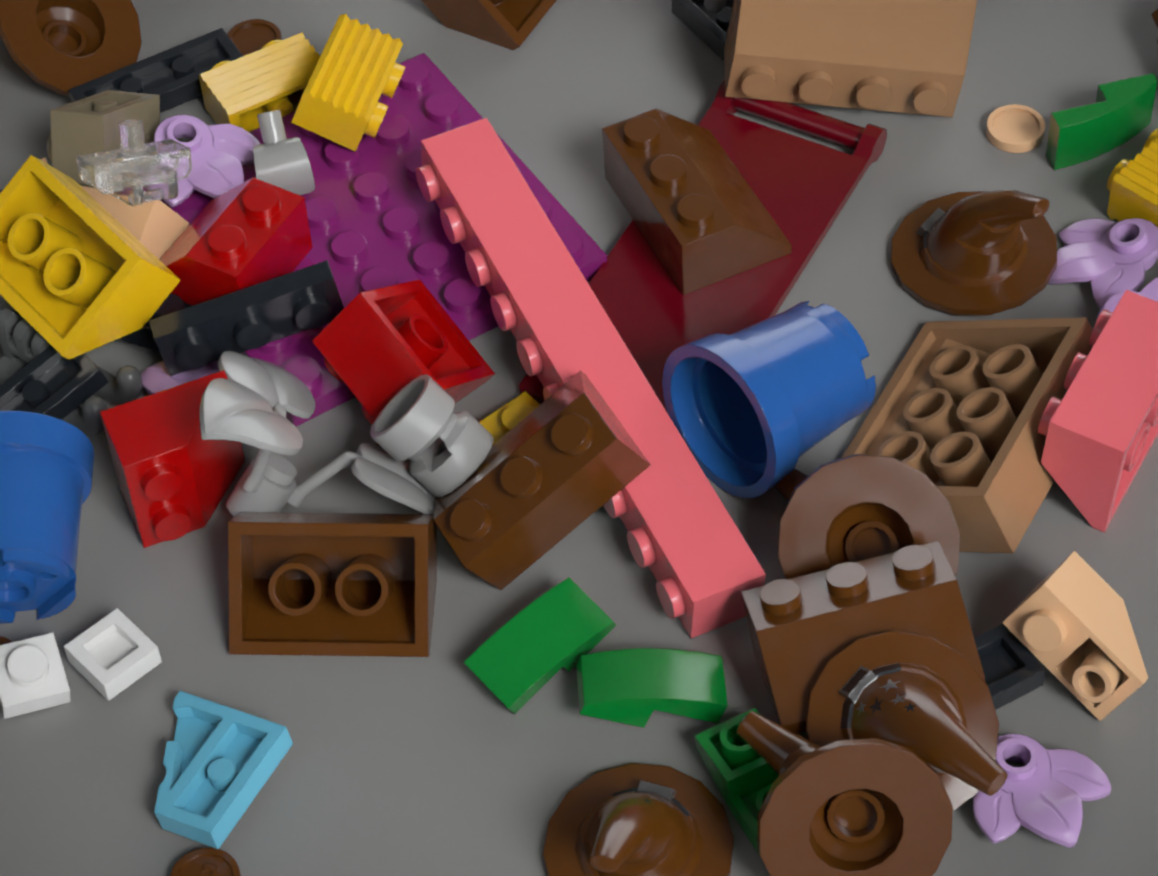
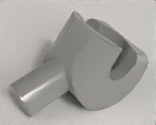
M275 110L257 114L263 144L253 147L256 178L298 195L314 191L313 172L305 148L300 138H286L281 111Z

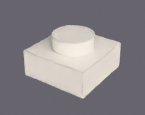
M118 608L64 645L68 662L108 701L162 663L158 646Z
M53 632L0 645V706L4 719L71 702L70 688Z

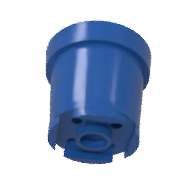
M809 301L800 302L780 314L733 334H710L678 347L667 358L662 378L663 396L667 413L706 477L722 490L741 498L759 497L787 477L795 468L800 456L871 406L876 392L875 375L866 380L861 360L867 358L869 353L855 327L834 307L822 303L814 308L808 306Z
M0 411V624L13 623L15 612L37 609V620L51 617L65 610L76 597V566L81 509L92 488L94 448L89 438L75 426L61 419L39 413Z

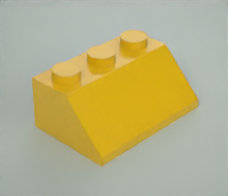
M33 155L29 156L0 193V295L62 357L70 360L142 329L181 281L73 178Z

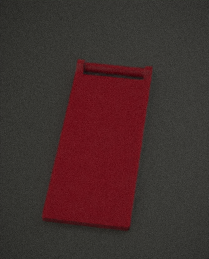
M725 79L723 80L714 102L698 125L712 132L792 245L791 254L683 295L634 220L631 221L607 256V261L600 266L589 282V286L665 410L662 378L664 366L669 355L678 347L715 333L730 335L776 315L869 166L876 162L882 154L887 139V130L885 128L870 123L863 128L788 102L725 97ZM739 110L855 149V151L850 155L733 114H736ZM526 374L519 384L520 395L526 391L539 404L545 401L543 396L544 387L538 376L533 375L530 377Z

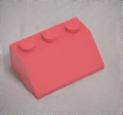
M1129 290L1124 292L1113 312L1105 309L1102 310L1090 336L1089 345L1093 346L1088 356L1080 352L1077 353L1065 378L1064 389H1067L1065 396L1062 400L1054 396L1050 399L1038 426V433L1046 436L1041 464L1091 527L1104 533L1158 436V302Z

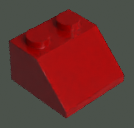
M253 177L212 199L159 259L181 280L171 293L179 296L183 302L196 305L293 272L313 248L305 197Z
M420 279L360 292L312 340L324 356V363L328 371L336 379L345 383L362 404L363 414L371 425H373L388 402L403 387L421 375H429L453 397L455 404L495 375L494 371Z
M224 370L100 412L120 491L144 548L164 541L175 540L186 533L204 528L245 462L241 442L202 440L200 402L202 395L212 380L217 378L228 379Z

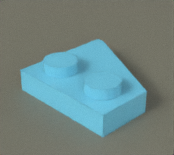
M179 691L174 698L173 710L178 718L174 741H167L163 760L166 776L158 788L154 813L162 829L219 849L291 748L293 742L286 726Z

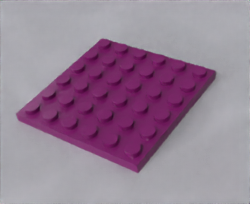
M425 53L400 63L406 68L393 97L389 98L381 94L378 102L389 106L375 138L363 134L356 152L291 123L296 111L283 116L282 120L286 138H300L307 153L315 183L314 191L300 195L305 197L313 248L294 271L328 260L344 308L360 292L420 279L469 341L498 327L492 312L489 292L485 286L477 287L473 283L466 266L465 251L459 242L452 244L448 240L441 223L440 208L435 200L431 202L425 200L417 182L416 168L422 166L421 140L484 119ZM260 127L249 132L263 144ZM498 135L586 281H591L600 266L607 261V255ZM255 163L242 165L244 182L253 177L256 178ZM152 177L123 189L125 193L157 197L188 221L189 225L207 204L214 199L194 190L181 204L171 207L155 190ZM329 323L316 329H308L267 343L260 348L240 353L248 357L274 363L294 374L308 387L315 400V410L311 417L304 419L286 412V418L296 427L355 398V395L348 386L336 379L328 371L324 363V356L312 342Z

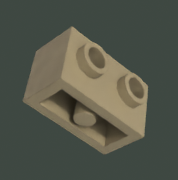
M106 90L50 110L51 132L47 140V153L52 161V167L73 178L80 186L111 190V184L114 182L138 179L139 172L155 166L159 158L154 148V135L157 127L160 125V95Z

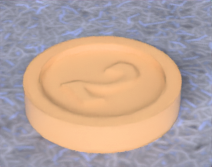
M1018 104L1001 106L995 109L988 117L986 127L987 138L993 146L1009 153L1028 152L1037 148L1044 139L1045 121L1040 113L1028 106Z

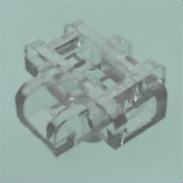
M124 120L118 123L121 148L76 156L78 175L83 182L94 186L95 189L104 194H111L130 206L142 205L144 202L177 198L178 181L187 178L192 171L190 148L173 139L145 144L142 120Z

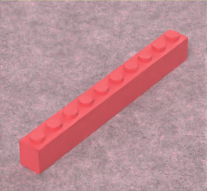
M484 118L421 140L422 166L416 168V178L421 193L427 202L435 200L440 208L441 223L448 240L452 244L458 242L461 244L465 251V262L473 283L477 287H486L491 296V308L498 326L502 331L511 330L517 340V353L522 367L528 376H538L544 387V400L549 398L581 370L590 379L650 463L646 470L603 506L611 518L620 517L628 531V545L638 566L641 568L649 566L656 578L658 598L667 616L670 619L678 617L691 639L746 617L741 591L764 586L766 573L489 120Z

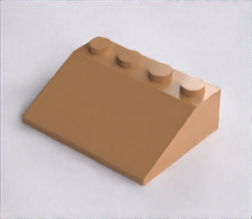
M734 0L724 47L725 97L953 117L965 77L977 0Z
M1087 317L926 322L842 458L854 454L893 457L926 474L950 503L961 535L959 552L1014 554L1054 482L1052 476L1041 464L1046 436L1038 433V426L1050 399L1054 396L1062 400L1067 392V389H1064L1065 378L1077 353L1080 352L1088 356L1093 347L1089 345L1093 329Z

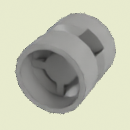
M421 375L403 387L388 402L374 421L370 435L396 461L411 460L409 466L410 474L435 497H443L461 486L477 470L491 450L494 438L467 411L454 413L455 401L453 397L429 375Z

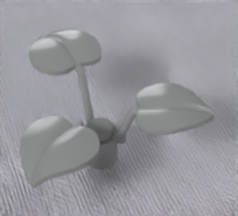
M234 351L223 352L218 360L219 371H225L228 379L217 378L212 380L202 395L200 402L202 440H231L259 448L256 458L251 461L226 501V507L234 517L242 512H281L287 502L295 507H299L307 494L344 468H351L352 473L358 480L379 494L423 514H434L435 496L410 474L409 466L411 460L396 461L381 446L371 443L360 444L356 453L351 451L344 452L301 485L297 486L294 480L297 475L296 468L287 459L278 454L291 456L296 455L303 446L302 435L297 427L286 419V412L300 418L309 419L315 410V400L312 393L294 374L274 363L248 357Z

